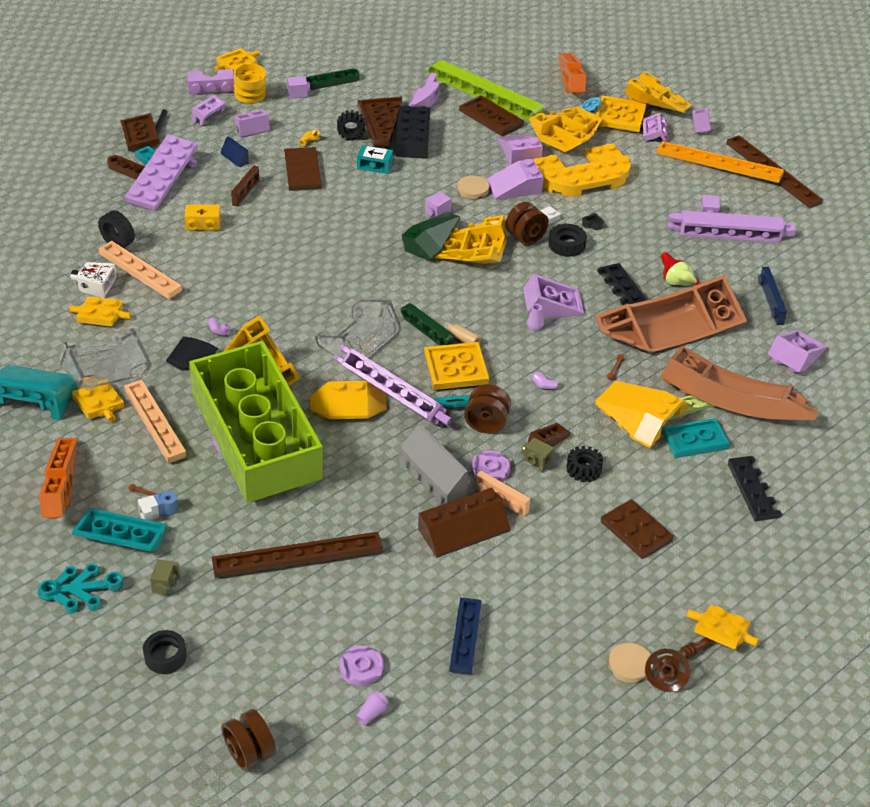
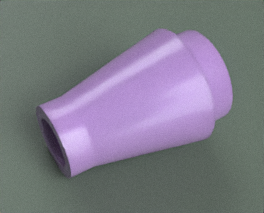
M533 304L531 306L526 322L528 328L532 331H539L544 326L542 305Z
M375 691L373 694L370 693L355 717L365 726L369 721L384 712L389 702L378 691Z

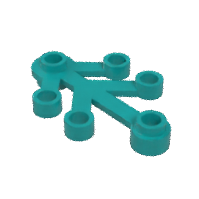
M88 564L80 575L77 574V569L74 566H68L54 581H43L39 585L38 596L42 600L54 599L65 606L67 613L73 614L79 609L77 600L69 599L63 595L64 593H70L87 603L89 610L96 611L101 607L99 597L92 596L85 591L108 588L113 592L119 591L123 586V577L119 572H110L106 575L105 580L85 582L88 578H95L99 575L97 564ZM67 580L72 581L69 584L63 585Z

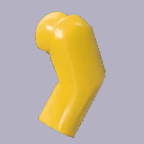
M314 129L313 131L306 132L299 140V144L305 146L308 142L318 140L320 131Z

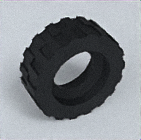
M112 210L99 218L98 228L107 243L113 241L122 248H125L135 240L132 224L124 214Z
M559 224L550 230L548 246L551 251L559 256L574 257L584 252L587 235L583 228L577 225ZM569 238V239H573V240H575V241H573V242H565V241H562V240H560V239Z

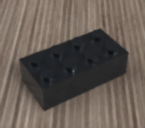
M399 106L396 157L428 159L431 107Z

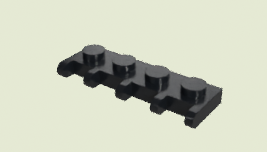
M620 263L597 269L599 275H606L604 282L606 284L612 283L614 286L612 288L613 294L621 295L622 298L619 301L621 305L647 301L646 297Z
M754 456L730 458L728 466L754 521L782 517V512L780 510H773L771 506L776 503L775 498L767 497L765 490L769 488L766 482L760 483L758 476L762 474L759 468L753 469L751 465L756 461Z

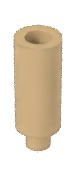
M448 324L447 330L450 331L454 338L464 343L479 342L480 344V336L458 324Z

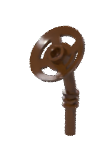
M705 637L695 643L690 642L681 647L680 651L664 648L653 652L645 664V674L648 681L655 688L666 692L681 689L690 678L691 668L687 659L697 655L701 649L716 641ZM661 654H673L672 656H671V655H664V656H661L660 658L657 657V656H659V655H661ZM681 661L684 664L685 673L679 671L678 663ZM651 664L657 665V672L659 674L657 678L652 674ZM676 679L679 680L678 682L673 684L663 683L664 681H674Z

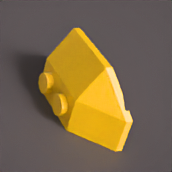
M368 381L327 382L310 395V412L327 419H364L387 410L386 394Z

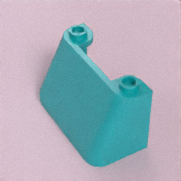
M8 365L0 369L1 404H4L7 398L39 403L42 411L47 409L52 413L51 419L61 420L73 399L72 391L77 390L76 381L69 374Z

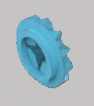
M599 97L590 98L580 108L591 113L596 112L602 105L601 99Z

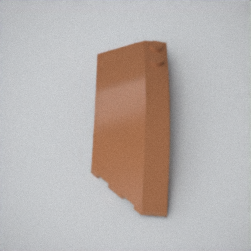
M725 275L672 294L643 302L625 304L594 316L601 333L649 353L688 344L747 322Z
M682 345L671 357L660 376L665 383L677 386L686 395H692L714 406L748 416L781 420H816L819 414L815 407L807 405L809 401L801 393L798 392L796 394L793 391L794 386L791 383L789 386L742 376L708 361Z

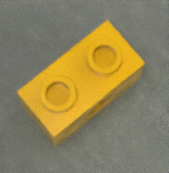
M186 204L184 215L185 229L220 230V205Z

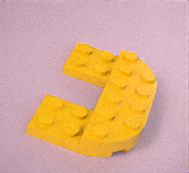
M614 143L585 149L584 155L591 163L578 164L571 167H565L556 155L533 159L543 175V188L551 193L555 191L556 193H561V196L569 197L581 196L582 190L608 185L610 189H615L622 186L626 182L627 177H629L631 161L628 155H622Z

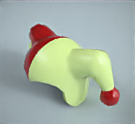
M667 252L661 254L660 257L664 265L663 278L666 283L689 286L691 283L694 286L701 284L700 280L695 279L693 270L686 262L675 260Z

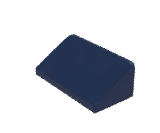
M227 136L221 149V155L238 167L248 164V150Z

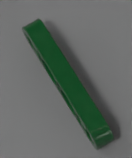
M352 68L308 76L306 81L310 83V90L356 82L360 79L358 69Z
M411 303L401 307L403 318L439 346L454 344L452 334Z

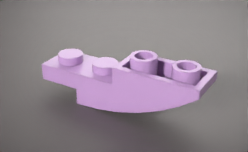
M430 73L429 78H426L425 86L418 88L415 94L413 93L412 102H409V106L431 107L439 96V82H436L437 74Z

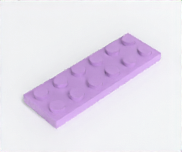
M167 134L125 195V202L156 211L196 151L197 143Z

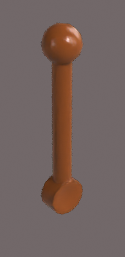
M617 355V362L611 373L607 375L609 380L614 379V373L620 362L624 361V355Z
M135 484L129 485L131 492L138 491L150 496L157 494L139 488Z

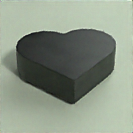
M596 213L582 218V226L584 228H592L594 230H601L603 228L604 221Z

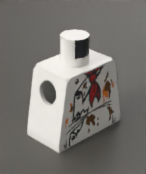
M87 262L81 271L72 270L71 280L78 281V287L81 292L100 298H105L117 278L115 264Z

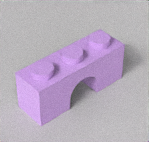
M233 69L218 70V74L213 77L204 76L203 71L187 72L189 95L234 92Z

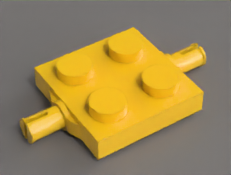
M239 48L216 57L218 65H215L214 69L216 72L222 69H233L234 75L235 68L241 64L253 63L258 65V60L254 57L260 56L258 50L247 52Z
M88 296L83 305H70L69 307L70 313H78L76 316L78 323L112 327L115 321L120 318L129 320L131 318V312L121 311L123 301L112 298L105 299Z
M82 379L80 384L83 388L72 391L74 401L88 419L105 416L110 423L114 422L116 416H114L113 412L124 408V401L107 380L91 385L87 379Z
M710 605L706 612L702 614L691 609L687 612L686 617L698 622L694 630L695 633L734 650L743 642L754 647L758 644L759 638L747 634L751 622L742 616L734 615L721 607Z

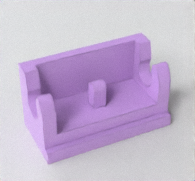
M215 95L211 96L193 108L192 122L196 123L199 119V124L202 126L205 118L216 111L219 114L222 113L226 103Z
M263 109L234 116L236 131L239 132L240 137L270 130L269 115Z

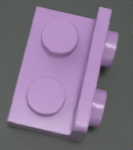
M661 113L643 119V132L646 141L661 136L662 140L667 142L666 136H668V131L666 127L668 125L666 119L662 118Z

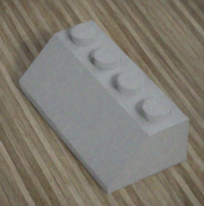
M421 424L417 425L401 446L399 459L402 466L406 467L413 477L423 484L425 490L429 491L436 501L442 505L466 497L468 471Z

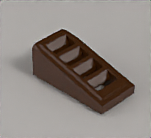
M555 423L530 432L528 443L535 438L553 447L570 436V432L560 424Z

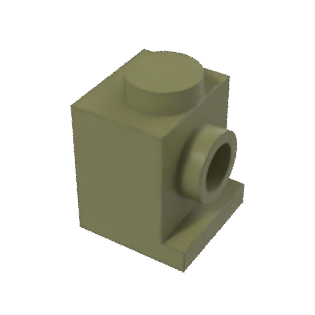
M533 438L528 444H524L521 454L524 455V461L538 467L539 472L542 473L552 462L554 447Z
M157 560L150 578L152 593L160 595L170 594L172 587L176 586L177 579L181 577L179 562Z

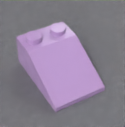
M521 134L498 137V142L510 165L517 161L542 157L543 146L540 140L533 135Z
M533 159L517 161L486 179L495 200L540 194L543 189V175Z
M533 274L523 287L528 313H530L533 304L542 305L543 318L583 316L584 314L579 289Z
M796 329L777 335L768 355L772 357L774 362L783 363L788 366L790 371L798 373L805 371L828 346Z

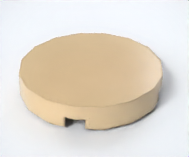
M465 176L458 181L457 192H460V195L467 199H478L480 196L483 198L489 193V183L486 179L479 176Z
M619 644L609 654V670L611 669L613 675L623 682L638 683L639 680L647 679L645 664L651 654L638 644Z

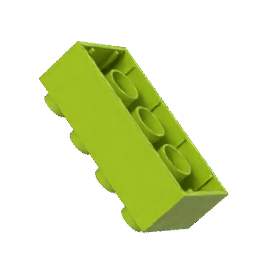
M264 341L189 361L192 395L246 503L264 499L268 496L323 479V446Z

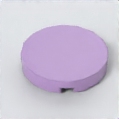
M497 451L480 452V455L477 457L475 455L471 462V472L475 478L480 471H483L501 482L510 473L509 459H506L504 454Z
M352 647L340 658V674L349 684L355 686L371 685L381 678L384 672V659L377 650L376 652L371 650V647Z

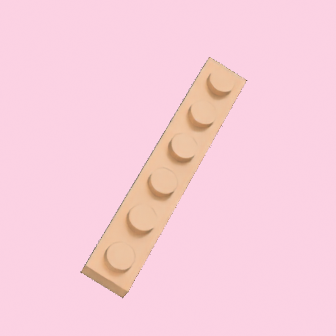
M110 241L98 248L100 255L166 298L170 299L182 291V285L115 242Z
M139 380L124 385L127 396L166 461L171 463L187 457L186 450L144 382Z

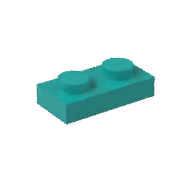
M147 146L135 151V157L147 165L155 151Z

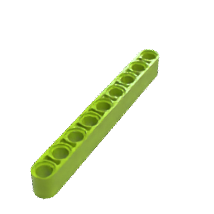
M444 60L437 61L428 69L429 74H437V80L475 97L482 95L505 110L530 121V117L544 113V107L539 102Z

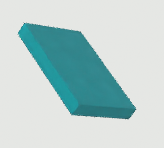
M716 418L665 426L661 430L674 458L730 449L731 445Z

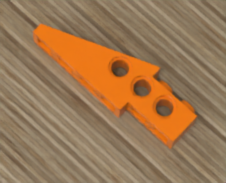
M558 53L565 92L575 95L586 92V73L582 70V62L573 53Z
M57 438L45 469L46 478L39 494L42 518L58 519L63 517L66 507H70L78 448L77 438Z

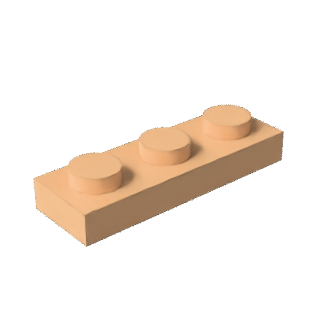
M483 471L476 475V490L480 492L492 487L502 500L504 506L523 517L529 513L530 498Z

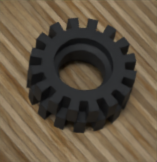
M346 110V114L342 112L337 120L339 136L341 135L343 139L346 137L348 141L349 138H351V141H354L355 137L357 140L359 136L362 137L363 133H365V118L363 115H359L358 111L354 113V110H351L350 113ZM354 122L357 124V127L347 128L345 124Z
M582 446L581 449L575 447V450L572 449L568 453L567 473H570L569 476L571 478L575 476L574 480L576 481L578 479H581V482H585V479L588 482H591L592 479L595 481L602 473V454L600 452L597 453V449L592 450L590 446H588V449H585V446ZM585 462V463H588V464H590V465H587V466H586V465H581V464H579V463Z

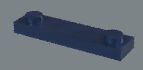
M762 267L761 274L758 275V283L762 286L771 309L772 318L775 319L777 325H784L787 310L770 268Z
M460 597L449 672L472 675L482 600Z

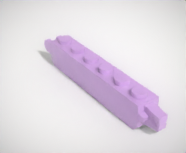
M683 210L682 213L669 214L668 219L673 222H668L667 224L668 229L680 231L681 235L688 237L779 243L782 237L794 236L796 231L795 224L783 222V217Z
M341 345L339 349L347 353L346 357L342 359L339 355H334L333 359L341 363L347 370L364 381H368L380 391L435 426L442 422L449 427L453 422L449 416L445 415L447 410L440 403L354 349H348Z

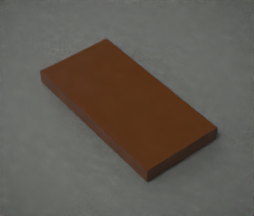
M482 95L459 106L460 112L500 136H504L524 125V120Z
M316 147L284 149L289 191L322 189Z

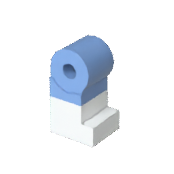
M166 491L139 499L138 510L141 518L153 521V519L164 515H174L178 511L177 495L174 492Z

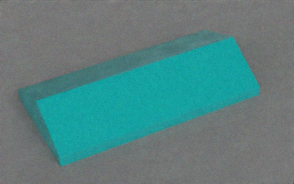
M89 508L73 529L72 535L152 552L160 548L167 530V524Z

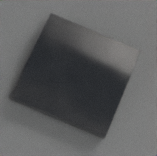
M183 336L166 359V362L181 371L184 367L190 370L189 361L216 354L218 348L205 341Z

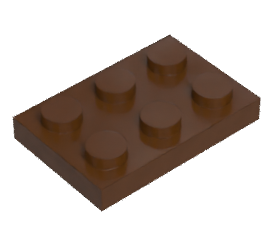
M151 113L120 120L128 151H136L147 146L152 147L160 144Z
M632 499L601 516L600 522L641 559L673 541L674 535Z

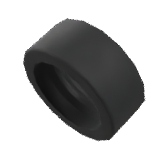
M170 630L157 631L151 634L143 645L146 666L149 670L159 674L173 673L180 669L187 658L183 637ZM164 645L178 648V652L175 655L166 659L155 658L151 654L156 648Z

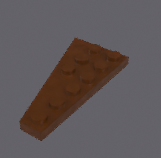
M403 96L357 100L359 111L365 118V126L373 147L383 148L390 145L399 115V106L403 102Z

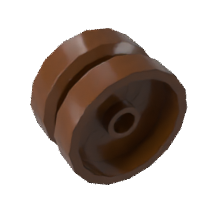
M530 202L517 204L512 208L505 220L506 231L525 246L538 242L546 233L549 225L547 215Z
M490 384L479 385L474 388L465 409L464 418L467 424L480 433L493 434L501 431L506 425L511 408L509 394L502 388Z
M249 709L242 713L239 721L232 718L222 724L221 731L225 744L232 758L243 771L255 767L258 759L266 761L275 756L276 746L272 734L264 719L255 709Z

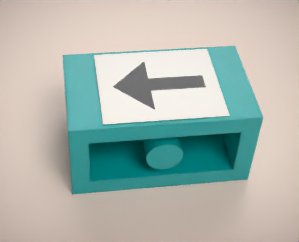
M362 145L357 154V169L388 174L393 165V150Z

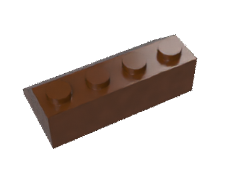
M492 487L420 512L418 517V530L436 558L510 532V525L502 500Z

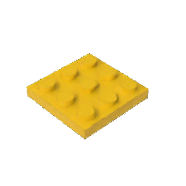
M601 96L602 105L596 112V115L603 118L599 127L640 132L647 103Z
M479 342L424 347V355L433 390L489 384V376Z

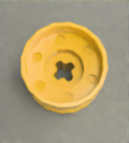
M253 63L241 64L235 68V98L249 104L262 101L266 96L265 69Z

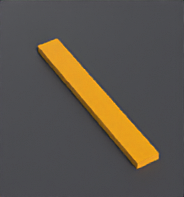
M664 141L659 145L656 153L779 183L784 175L783 169Z

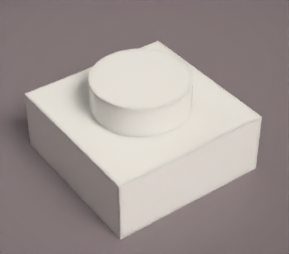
M549 206L540 210L547 215L549 225L560 220L561 214Z

